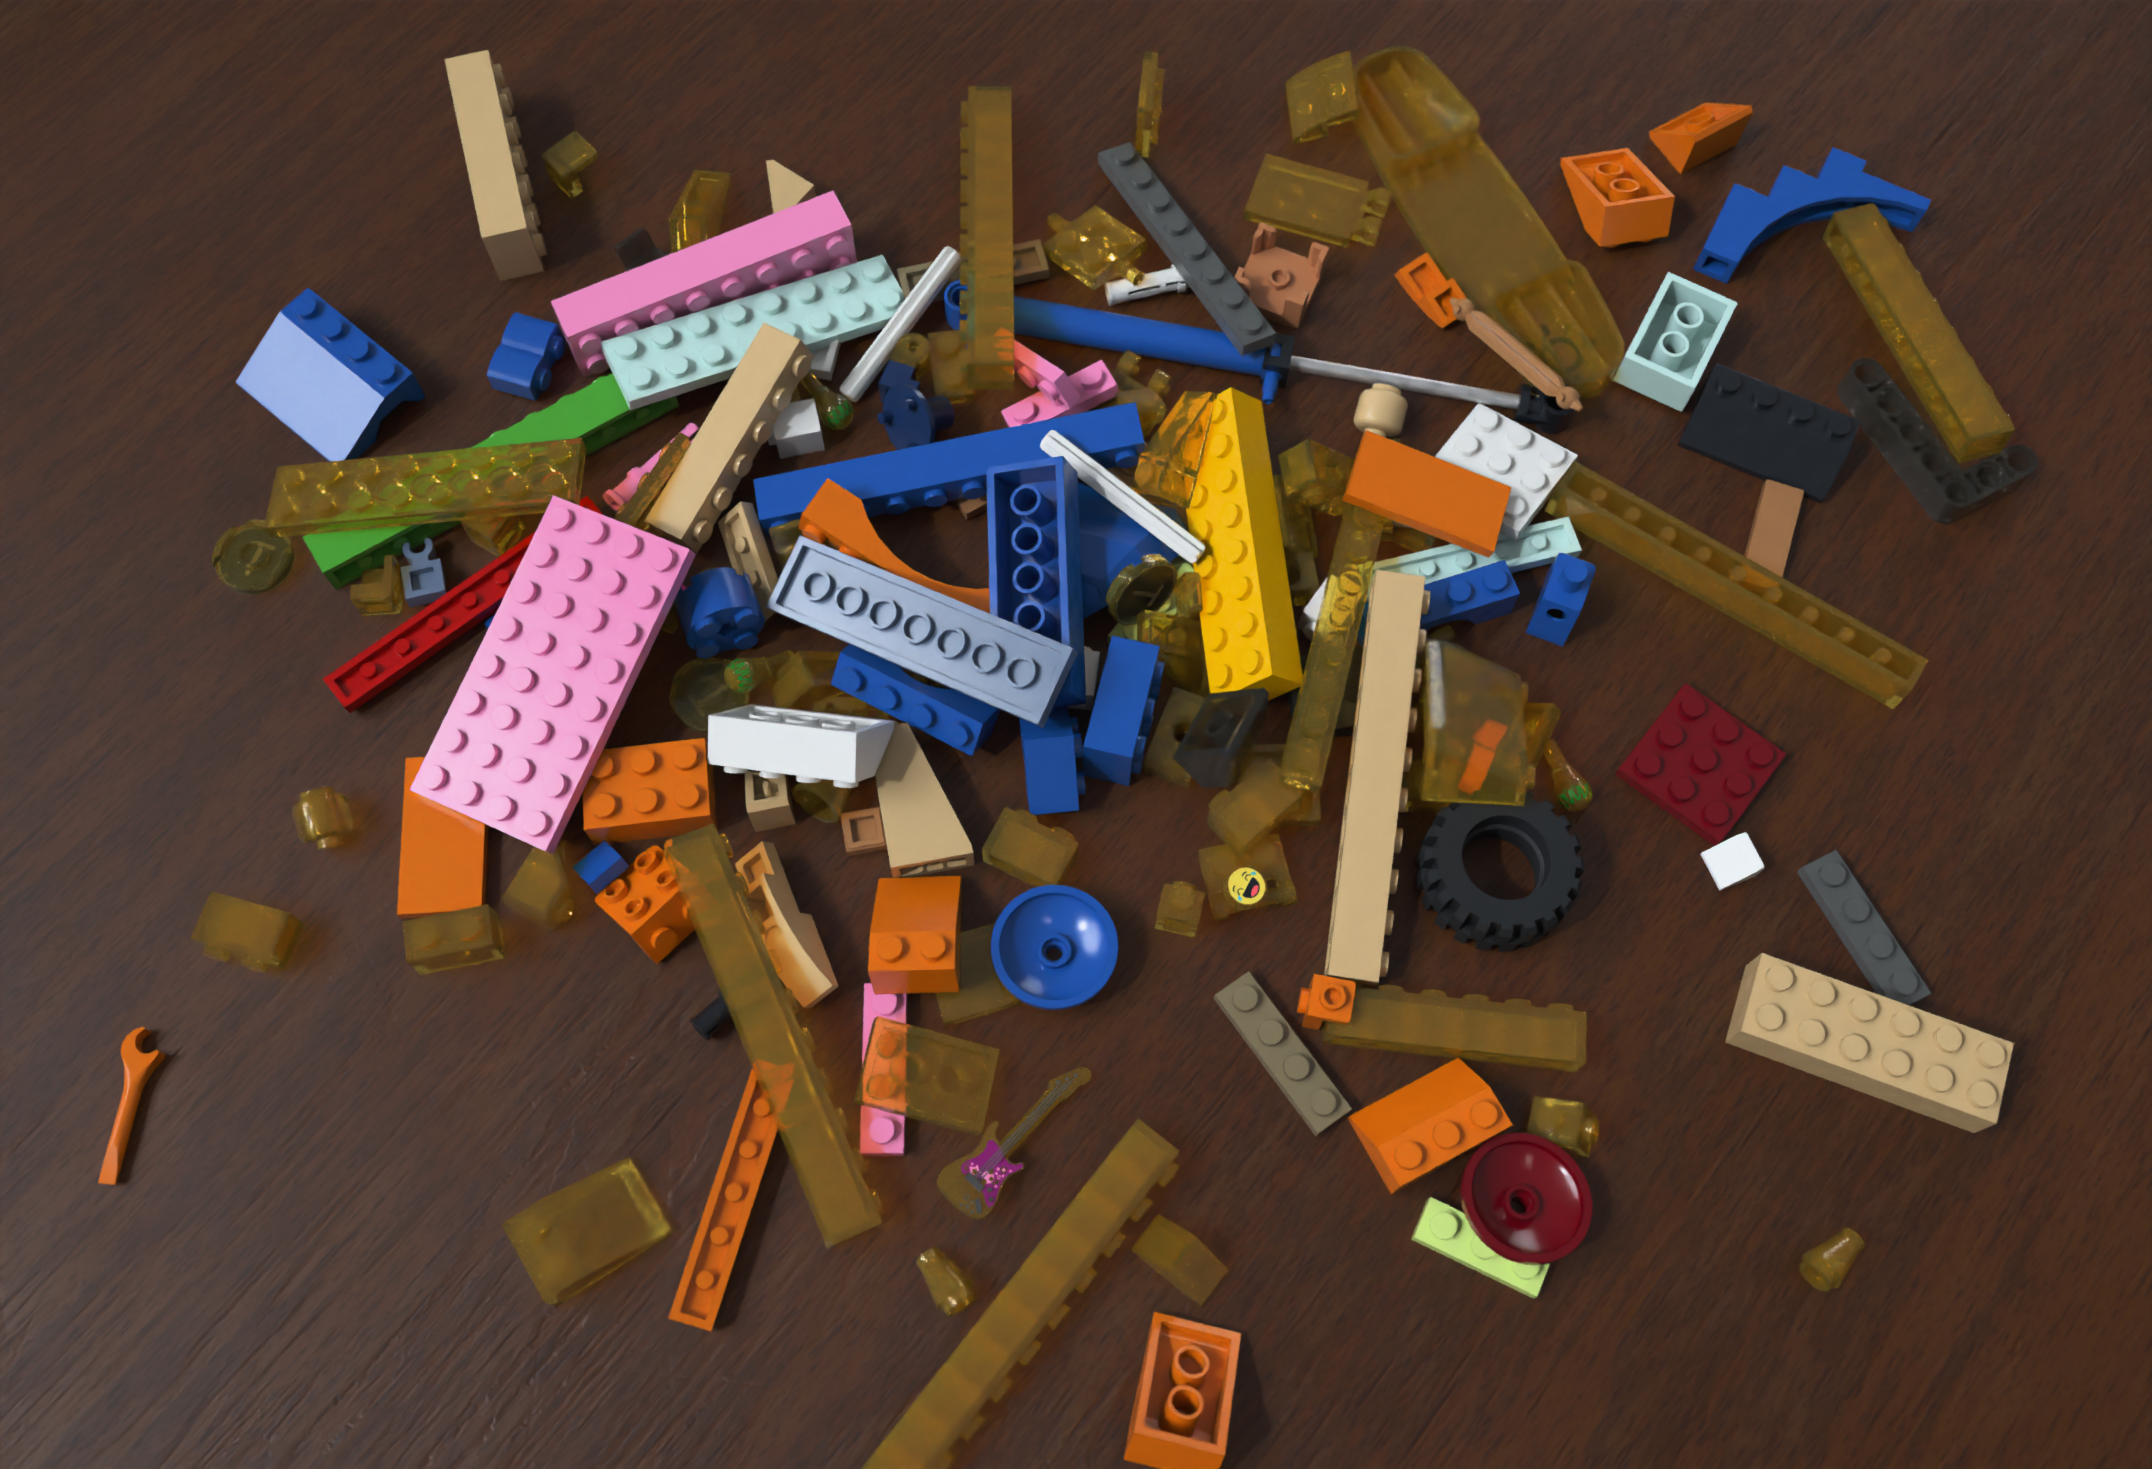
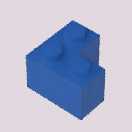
M1061 706L1052 708L1043 728L1019 718L1030 815L1079 811L1078 795H1085V780L1083 770L1076 771L1075 758L1083 757L1081 733H1079L1077 717H1070L1068 707Z

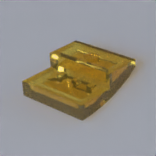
M1350 50L1323 59L1303 69L1285 82L1294 144L1328 136V126L1361 118L1354 65Z

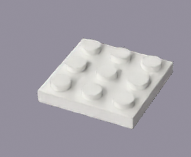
M1478 403L1435 457L1512 487L1500 532L1517 541L1575 466L1578 455Z

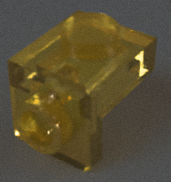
M1534 1096L1527 1133L1550 1140L1559 1147L1573 1149L1581 1156H1589L1591 1144L1595 1145L1598 1140L1599 1121L1585 1103Z

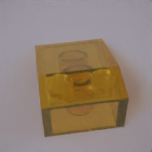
M629 1157L540 1199L501 1224L543 1301L554 1307H558L673 1233Z

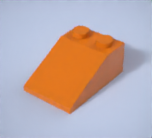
M1628 148L1561 158L1560 165L1584 229L1600 247L1613 248L1622 243L1635 241L1650 242L1654 238L1668 236L1675 196Z
M961 876L879 878L870 929L868 974L874 994L960 992Z
M1154 1312L1131 1415L1124 1460L1159 1469L1220 1468L1226 1452L1241 1333Z

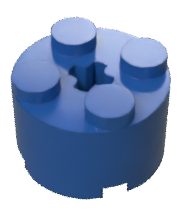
M714 568L691 577L692 585L684 591L680 587L673 603L687 644L695 650L697 657L703 659L710 658L718 652L734 648L744 650L758 643L757 634L763 628L765 618L748 574L743 572V576L738 575L735 568Z

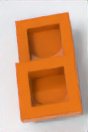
M1428 252L1394 274L1412 300L1439 327L1443 329L1457 320L1453 315V307L1449 300L1452 297L1457 299L1467 298L1454 278L1448 281L1445 279Z

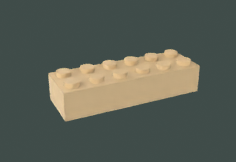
M488 50L444 59L481 237L500 281L544 272L541 256L547 255L543 236L539 233L537 227L541 225L535 203L531 204V196H534L529 175L525 174V167H528L522 145H516L519 144L518 138H521V133L516 117H510V115H513L512 110L515 109L509 87L502 88L506 86L502 67L500 64H493Z
M1764 953L1758 955L1745 966L1725 1043L1972 1133L1997 1124L2014 1043Z

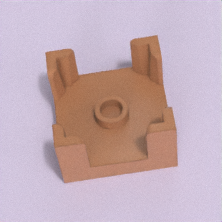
M1260 222L1253 237L1251 254L1244 268H1238L1234 279L1264 318L1298 330L1324 274L1329 247L1312 242L1308 258L1275 246L1277 229Z

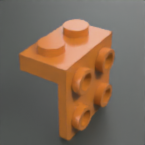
M653 845L639 854L628 869L607 885L595 898L596 904L620 925L656 964L663 960L719 907L696 877L657 845Z

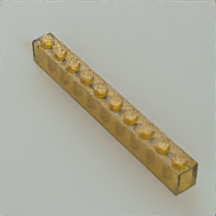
M968 86V101H961V124H968V127H961V150H968V153H961V176H968V180H961V202H968V207H960L961 230H968V234H960V257H968L967 262H960V285H967V291H960V314H967V320H960V343H967V349H959L960 373H967L968 389H1014L1011 87Z
M1576 461L1572 462L1555 488L1545 509L1547 513L1558 519L1569 516L1572 526L1892 709L1912 691L1929 661Z
M713 823L665 841L664 856L827 1249L878 1227L882 1224L879 1215L884 1214L881 1200L875 1189L868 1191L862 1174L867 1172L864 1160L857 1148L851 1150L845 1133L849 1132L848 1122L840 1107L834 1109L828 1096V1093L832 1092L830 1079L823 1067L817 1069L811 1055V1053L815 1052L813 1039L806 1027L800 1029L794 1013L799 1012L795 996L790 988L784 990L777 974L782 973L780 961L774 949L767 951L761 935L766 933L764 923L757 910L751 912L745 896L749 895V889L743 874L740 871L734 873L729 858L733 857V852L725 833L718 835Z
M1139 1118L1135 1121L862 1469L949 1468L956 1458L950 1452L961 1437L967 1442L972 1438L985 1420L979 1414L990 1399L996 1404L999 1403L1014 1383L1008 1377L1019 1362L1025 1367L1031 1362L1042 1347V1344L1037 1341L1041 1333L1047 1326L1053 1330L1058 1327L1071 1309L1065 1302L1075 1290H1078L1081 1294L1085 1292L1099 1273L1093 1266L1103 1253L1109 1258L1112 1257L1126 1238L1121 1233L1124 1226L1130 1219L1138 1223L1153 1203L1148 1198V1195L1155 1186L1159 1184L1165 1188L1180 1167L1174 1162L1180 1152Z

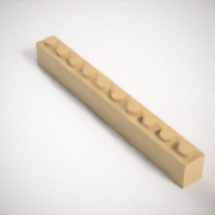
M1376 570L1370 587L1324 976L1355 982V984L1374 986L1379 983V977H1386L1389 964V952L1383 951L1384 935H1391L1394 920V911L1387 910L1389 894L1396 893L1399 872L1398 869H1392L1393 855L1394 853H1400L1403 841V829L1397 828L1398 812L1404 813L1407 804L1408 788H1403L1401 785L1403 772L1410 771L1412 748L1406 747L1407 733L1414 732L1417 718V708L1410 706L1412 692L1418 693L1422 671L1420 668H1415L1416 654L1423 653L1426 639V630L1419 629L1421 614L1427 615L1430 603V591L1424 590L1425 576Z

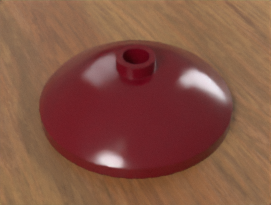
M1528 1133L1499 1135L1480 1146L1465 1166L1460 1190L1465 1216L1478 1238L1488 1248L1503 1258L1525 1265L1553 1263L1576 1249L1586 1236L1592 1218V1197L1589 1185L1574 1159L1550 1140ZM1511 1201L1520 1204L1522 1213H1517L1512 1209Z

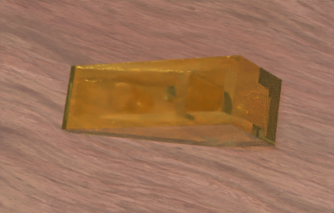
M694 170L669 217L671 253L719 235L731 181L730 173Z
M1185 391L1140 454L1132 484L1134 491L1146 500L1157 504L1190 509L1218 394Z

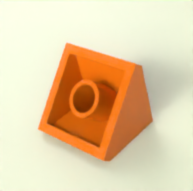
M1703 103L1649 131V136L1675 169L1682 174L1737 145L1753 113L1752 106Z

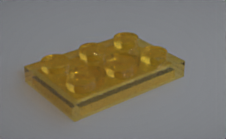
M876 1016L873 1019L854 1103L978 1136L983 1132L1000 1049Z

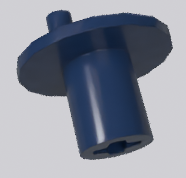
M900 383L888 390L884 398L883 412L878 413L877 419L880 424H885V429L891 443L897 450L934 443L935 432L950 428L954 422L955 415L953 406L947 397L937 395L925 398L911 384Z

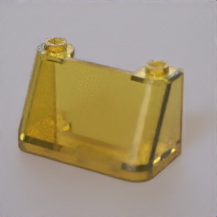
M1426 638L1419 687V704H1423L1424 715L1423 763L1425 764L1421 783V800L1524 806L1526 789H1534L1535 764H1528L1523 711V706H1526L1528 701V682H1522L1519 673L1446 640Z

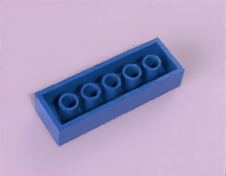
M1064 456L986 467L990 614L1074 648L1078 654L1053 707L1086 704L1078 472Z

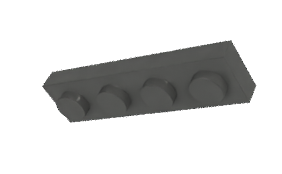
M1837 850L1803 866L1797 871L1799 877L1876 994L1906 1005H1911L1931 994Z

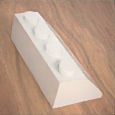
M749 704L708 715V764L724 766V772L747 773L750 769L760 771V776L764 778H782L785 774L796 775V781L802 783L821 782V779L833 780V786L854 788L858 787L860 781L875 776L894 731V721Z

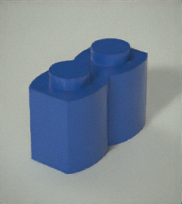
M515 312L508 321L501 344L496 349L489 364L487 378L492 388L536 401L541 391L545 392L551 382L550 368L556 359L559 360L565 350V339L561 334L558 324Z

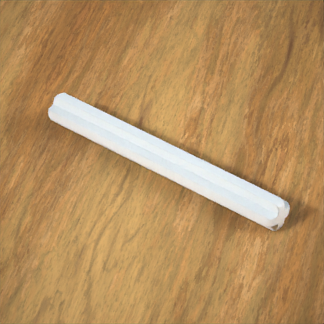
M949 246L944 247L840 386L839 390L845 398L852 402H857L962 262L961 255Z
M1051 430L1045 435L1040 444L1041 450L1051 457L1064 456L1078 472L1079 479L1186 561L1193 564L1201 557L1206 548L1204 543L1059 432Z

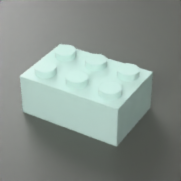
M1668 272L1613 381L1682 412L1695 390L1738 302Z

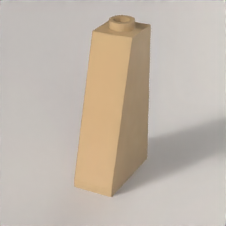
M894 721V731L875 773L893 878L914 877L974 866L972 844L909 724H899Z

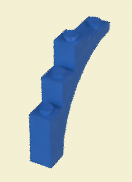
M1832 147L1816 178L1783 165L1768 196L1734 183L1693 270L1727 284L1739 263L1756 246L1784 230L1800 224L1826 219H1860L1885 223L1913 232L1927 211L1931 200L1862 172L1867 162L1866 160Z

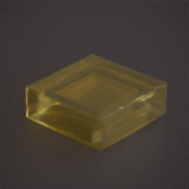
M1185 572L1175 582L1177 621H1192L1203 610L1199 572Z

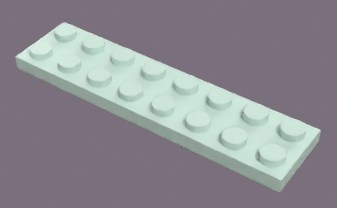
M879 255L602 341L601 346L629 409L633 410L730 379L763 323L800 339L810 352L829 347L830 343L839 340V343L884 329L905 299L902 289L884 256Z

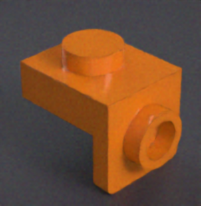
M1314 974L1309 988L1301 987L1297 1013L1304 1014L1302 1027L1319 1030L1323 1020L1348 1024L1351 1020L1356 988L1355 982Z

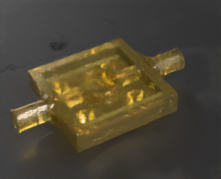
M1096 205L1076 220L1069 222L1056 212L1052 213L1053 216L1049 215L1047 225L1058 233L1042 244L1045 256L1094 291L1106 281L1118 276L1124 277L1134 286H1138V282L1141 283L1143 281L1144 272L1135 268L1132 263L1147 251V242L1144 237Z

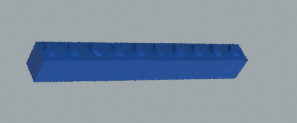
M1136 402L753 479L759 521L767 537L784 538L801 531L798 529L801 514L827 478L861 499L868 519L872 516L887 513L893 515L903 514L909 509L926 505L938 507L944 505L947 501L961 498L977 499L987 493L986 467L1051 458L1040 448L1043 438L1051 430L1059 432L1106 469L1115 467L1131 468L1139 462L1146 461L1145 442Z

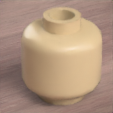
M1380 383L1373 384L1372 388L1364 390L1359 396L1354 415L1356 428L1364 433L1367 430L1385 438L1399 435L1402 431L1408 408L1406 399L1401 396V390L1394 386Z

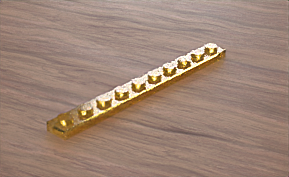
M1347 502L1277 778L1278 781L1315 793L1322 786L1386 518Z

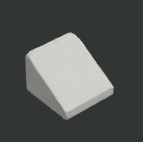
M1746 832L1738 834L1700 854L1719 891L1756 877L1764 869V864Z

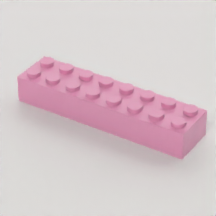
M830 191L552 300L551 304L583 378L592 374H600L609 369V364L602 352V341L857 263L852 225L834 191Z

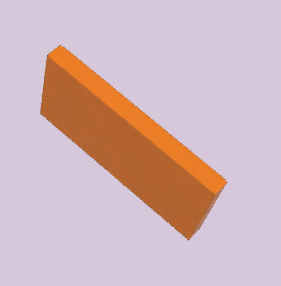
M1366 430L1361 438L1342 501L1489 558L1496 547L1512 487Z
M425 757L406 758L397 915L401 919L485 914L489 825L411 791L410 788Z

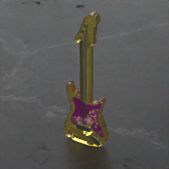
M1080 1067L1050 1080L1047 1084L1049 1089L1000 1142L995 1138L999 1123L997 1121L991 1123L974 1151L952 1162L940 1172L936 1181L940 1192L960 1212L971 1219L985 1218L997 1202L1005 1181L1009 1177L1018 1174L1024 1168V1162L1016 1164L1010 1162L1008 1158L1061 1100L1065 1102L1080 1085H1086L1090 1081L1091 1071L1086 1067Z

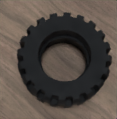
M1497 785L1493 792H1489L1487 786L1473 788L1469 797L1467 794L1462 793L1452 799L1448 807L1442 808L1422 841V847L1417 854L1416 866L1420 869L1416 875L1417 889L1425 890V895L1421 901L1426 911L1435 909L1438 916L1434 922L1442 930L1447 926L1455 930L1456 934L1453 938L1463 944L1469 938L1476 941V949L1489 951L1492 945H1498L1500 952L1513 951L1518 944L1524 948L1531 946L1541 936L1546 937L1554 930L1573 907V901L1580 894L1583 882L1579 878L1585 871V864L1582 857H1576V854L1582 848L1579 837L1577 835H1569L1568 829L1572 824L1565 815L1558 818L1552 812L1555 805L1547 799H1544L1542 803L1532 799L1534 795L1532 791L1522 788L1519 794L1512 793L1510 785ZM1481 838H1496L1511 843L1527 857L1532 866L1535 878L1533 891L1527 897L1517 900L1498 899L1484 893L1473 884L1465 871L1462 860V852L1469 842Z

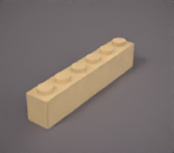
M763 323L645 519V522L659 534L695 553H698L702 544L708 541L712 534L713 526L720 514L731 503L733 492L742 477L746 476L750 471L758 450L769 439L772 427L779 415L789 406L792 393L801 378H804L810 370L814 355L800 339Z

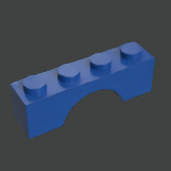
M1505 560L1425 584L1424 590L1430 591V603L1427 615L1421 614L1419 629L1428 630L1443 623L1456 620H1469L1476 625L1510 614L1520 592ZM1369 602L1357 606L1351 624L1360 646L1364 645Z
M850 644L840 652L831 681L832 686L970 756H973L991 736L1000 709L956 690L923 684L910 677L900 666Z

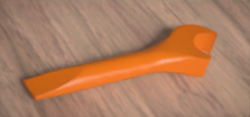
M145 1027L134 1029L122 1042L121 1055L124 1063V1088L103 1161L99 1184L116 1185L142 1091L154 1070L165 1059V1054L157 1049L151 1053L145 1054L143 1052L142 1043L152 1033Z

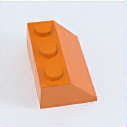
M1459 1057L1348 1117L1349 1122L1391 1195L1482 1146L1490 1139L1502 1135L1513 1125L1490 1086Z

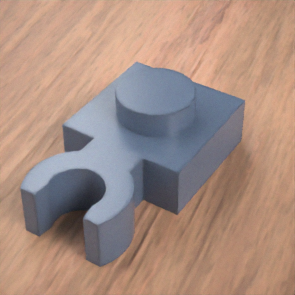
M430 538L424 539L425 549L420 553H413L409 542L403 545V553L410 565L400 568L405 599L410 608L432 603L448 592L444 566L440 558L436 559L437 552Z

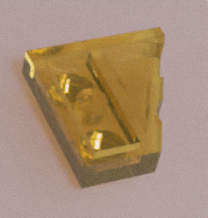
M1143 610L1137 614V641L1160 646L1158 661L1165 662L1163 672L1200 700L1206 701L1211 698L1201 621L1150 610Z

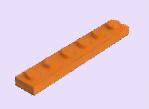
M755 1059L668 1317L669 1320L709 1332L712 1331L796 1072Z

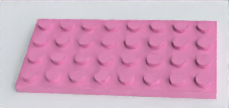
M553 495L410 790L553 854L696 554L686 547Z

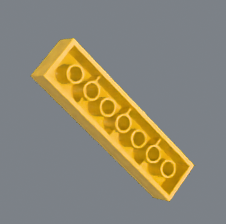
M1230 387L1174 420L1188 530L1189 533L1206 546L1201 557L1193 563L1211 702L1244 712L1303 686L1304 681L1262 401Z

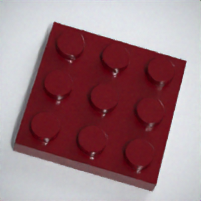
M1685 683L1619 767L1615 775L1707 842L1716 846L1721 843L1786 756V753Z

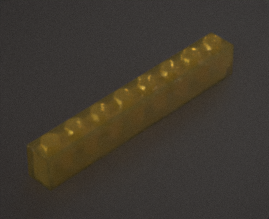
M1874 203L1834 212L1823 235V239L1958 463L2001 453L2015 431L2012 420L2004 412L1994 396L1992 387L1986 383L1979 372L1974 358L1968 354L1959 340L1955 328L1949 324L1938 301L1933 298L1924 284L1920 272L1914 268L1907 257L1903 245L1897 241L1892 233L1887 219L1881 215Z

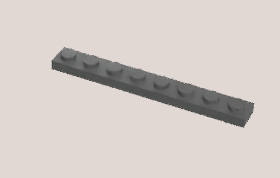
M1129 142L1099 152L1098 165L1240 355L1244 356L1275 344L1276 332L1133 145Z

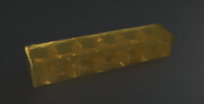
M1353 981L1356 984L1350 1022L1345 1025L1323 1020L1322 1044L1454 1059L1459 1057L1463 1060L1576 1072L1586 1063L1587 1012L1573 1011L1574 1007L1572 1005L1563 1003L1549 1004L1547 1008L1531 1006V1002L1525 999H1507L1505 1003L1489 1002L1487 996L1480 994H1467L1461 999L1446 997V992L1441 990L1427 989L1422 990L1421 994L1406 993L1403 987L1396 985H1381L1378 989L1362 988L1360 982Z

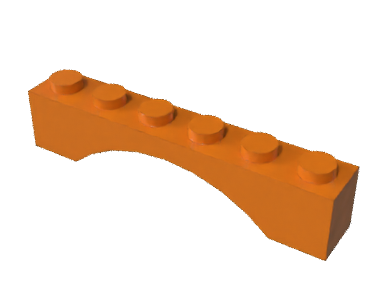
M829 478L826 479L801 514L798 529L802 531L805 538L990 613L989 588L973 589L951 586L932 580L911 569L896 557L878 537L867 517L862 500Z

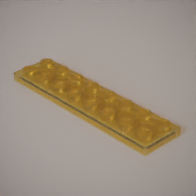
M582 438L277 466L263 528L270 538L537 514L546 512L553 495L579 505L586 446Z

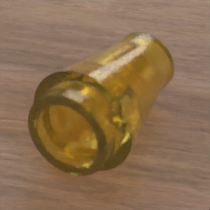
M1843 1228L1837 1235L1804 1253L1803 1262L1800 1264V1271L1809 1284L1820 1291L1827 1292L1831 1288L1840 1287L1857 1255L1864 1249V1242L1855 1231Z
M937 1247L928 1249L916 1260V1265L921 1270L938 1311L944 1310L946 1315L951 1317L960 1313L974 1301L977 1296L972 1288L974 1282L948 1260Z

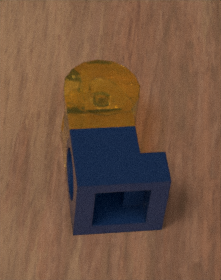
M908 333L897 342L879 381L882 403H884L888 390L896 384H911L920 391V382L918 381L921 376L928 372L931 365L930 345L925 336L919 333Z

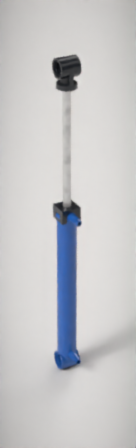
M969 280L954 281L947 286L944 292L946 321L954 330L968 332L966 349L969 352H976L978 350L985 328L1259 376V384L1263 385L1262 401L1265 404H1272L1274 402L1278 387L1285 388L1288 372L1291 370L1371 385L1377 383L1387 384L1405 391L1514 409L1513 421L1534 423L1538 430L1548 435L1562 433L1568 427L1575 412L1573 409L1566 410L1560 408L1556 402V397L1547 396L1537 387H1531V385L1520 384L1516 395L1292 356L1294 336L1276 334L1275 344L1241 356L1225 333L1220 331L980 290L974 282Z

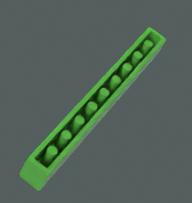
M613 373L608 376H601L595 379L591 385L574 394H567L561 397L555 404L539 412L527 415L521 422L505 430L496 431L485 441L471 448L460 450L449 460L437 466L426 468L413 479L401 485L390 487L379 497L365 504L354 506L343 516L329 523L318 525L312 532L302 538L325 577L337 590L404 554V543L409 542L413 549L424 543V539L436 537L679 406L677 397H670L630 410Z

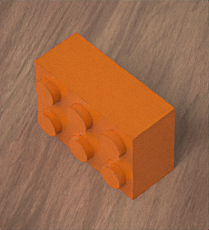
M705 738L603 749L582 793L584 831L594 845H600L604 840L608 844L718 831L713 765L708 764V744Z

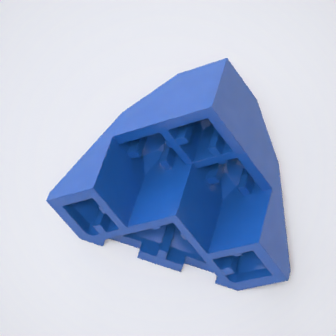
M1078 482L1084 619L1118 600L1124 588L1142 571L1154 565L1168 564L1178 554L1094 489ZM1153 504L1189 532L1175 507Z

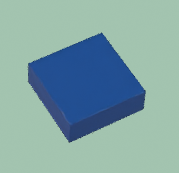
M604 840L572 868L597 894L627 870L629 866Z

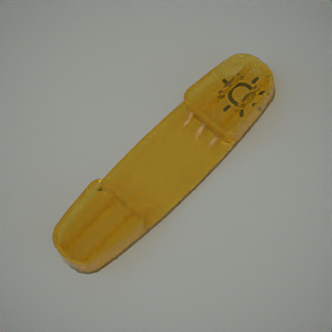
M1393 46L1384 48L1358 61L1351 73L1346 99L1347 110L1365 149L1399 210L1445 279L1448 281L1454 278L1466 298L1474 303L1475 310L1485 312L1561 376L1564 384L1575 388L1579 393V401L1588 399L1607 388L1624 357L1625 342L1614 318L1587 269L1581 263L1565 258L1527 198L1477 133L1480 121L1477 111L1450 79L1423 52L1412 47ZM1518 372V373L1524 378V380H1525L1529 385H1531V387H1536V386H1535L1534 384H1532L1527 378H1525L1520 372Z

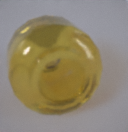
M322 787L301 793L299 795L300 801L292 807L294 822L301 842L316 844L318 850H326L344 844L342 837L349 834L354 828L346 796L343 793L334 792L333 787Z

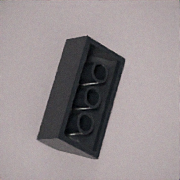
M1715 363L1701 387L1677 446L1764 481L1769 479L1804 490V497L1822 503L1850 451L1861 420Z

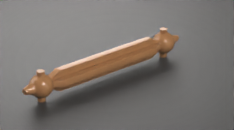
M1454 297L1449 300L1453 307V315L1457 320L1466 321L1470 331L1545 395L1556 397V402L1560 408L1582 411L1583 406L1579 401L1578 391L1570 386L1565 387L1561 376L1485 312L1475 310V305L1471 300Z

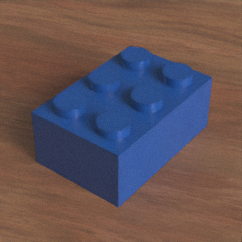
M1112 635L1083 746L1082 770L1084 776L1129 786L1132 773L1140 775L1146 739L1150 735L1156 701L1158 702L1163 681L1162 676L1165 662L1158 661L1160 646Z

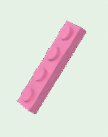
M864 983L861 1157L905 1156L907 994H874L871 983Z

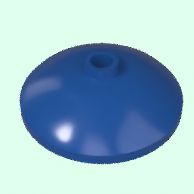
M1064 885L1039 886L1023 892L1014 898L999 915L991 937L992 962L1003 986L1020 1001L1044 1010L1070 1009L1086 1003L1095 997L1110 980L1118 956L1117 932L1106 909L1089 894ZM1051 949H1058L1062 953V957L1059 960L1053 961L1046 954Z

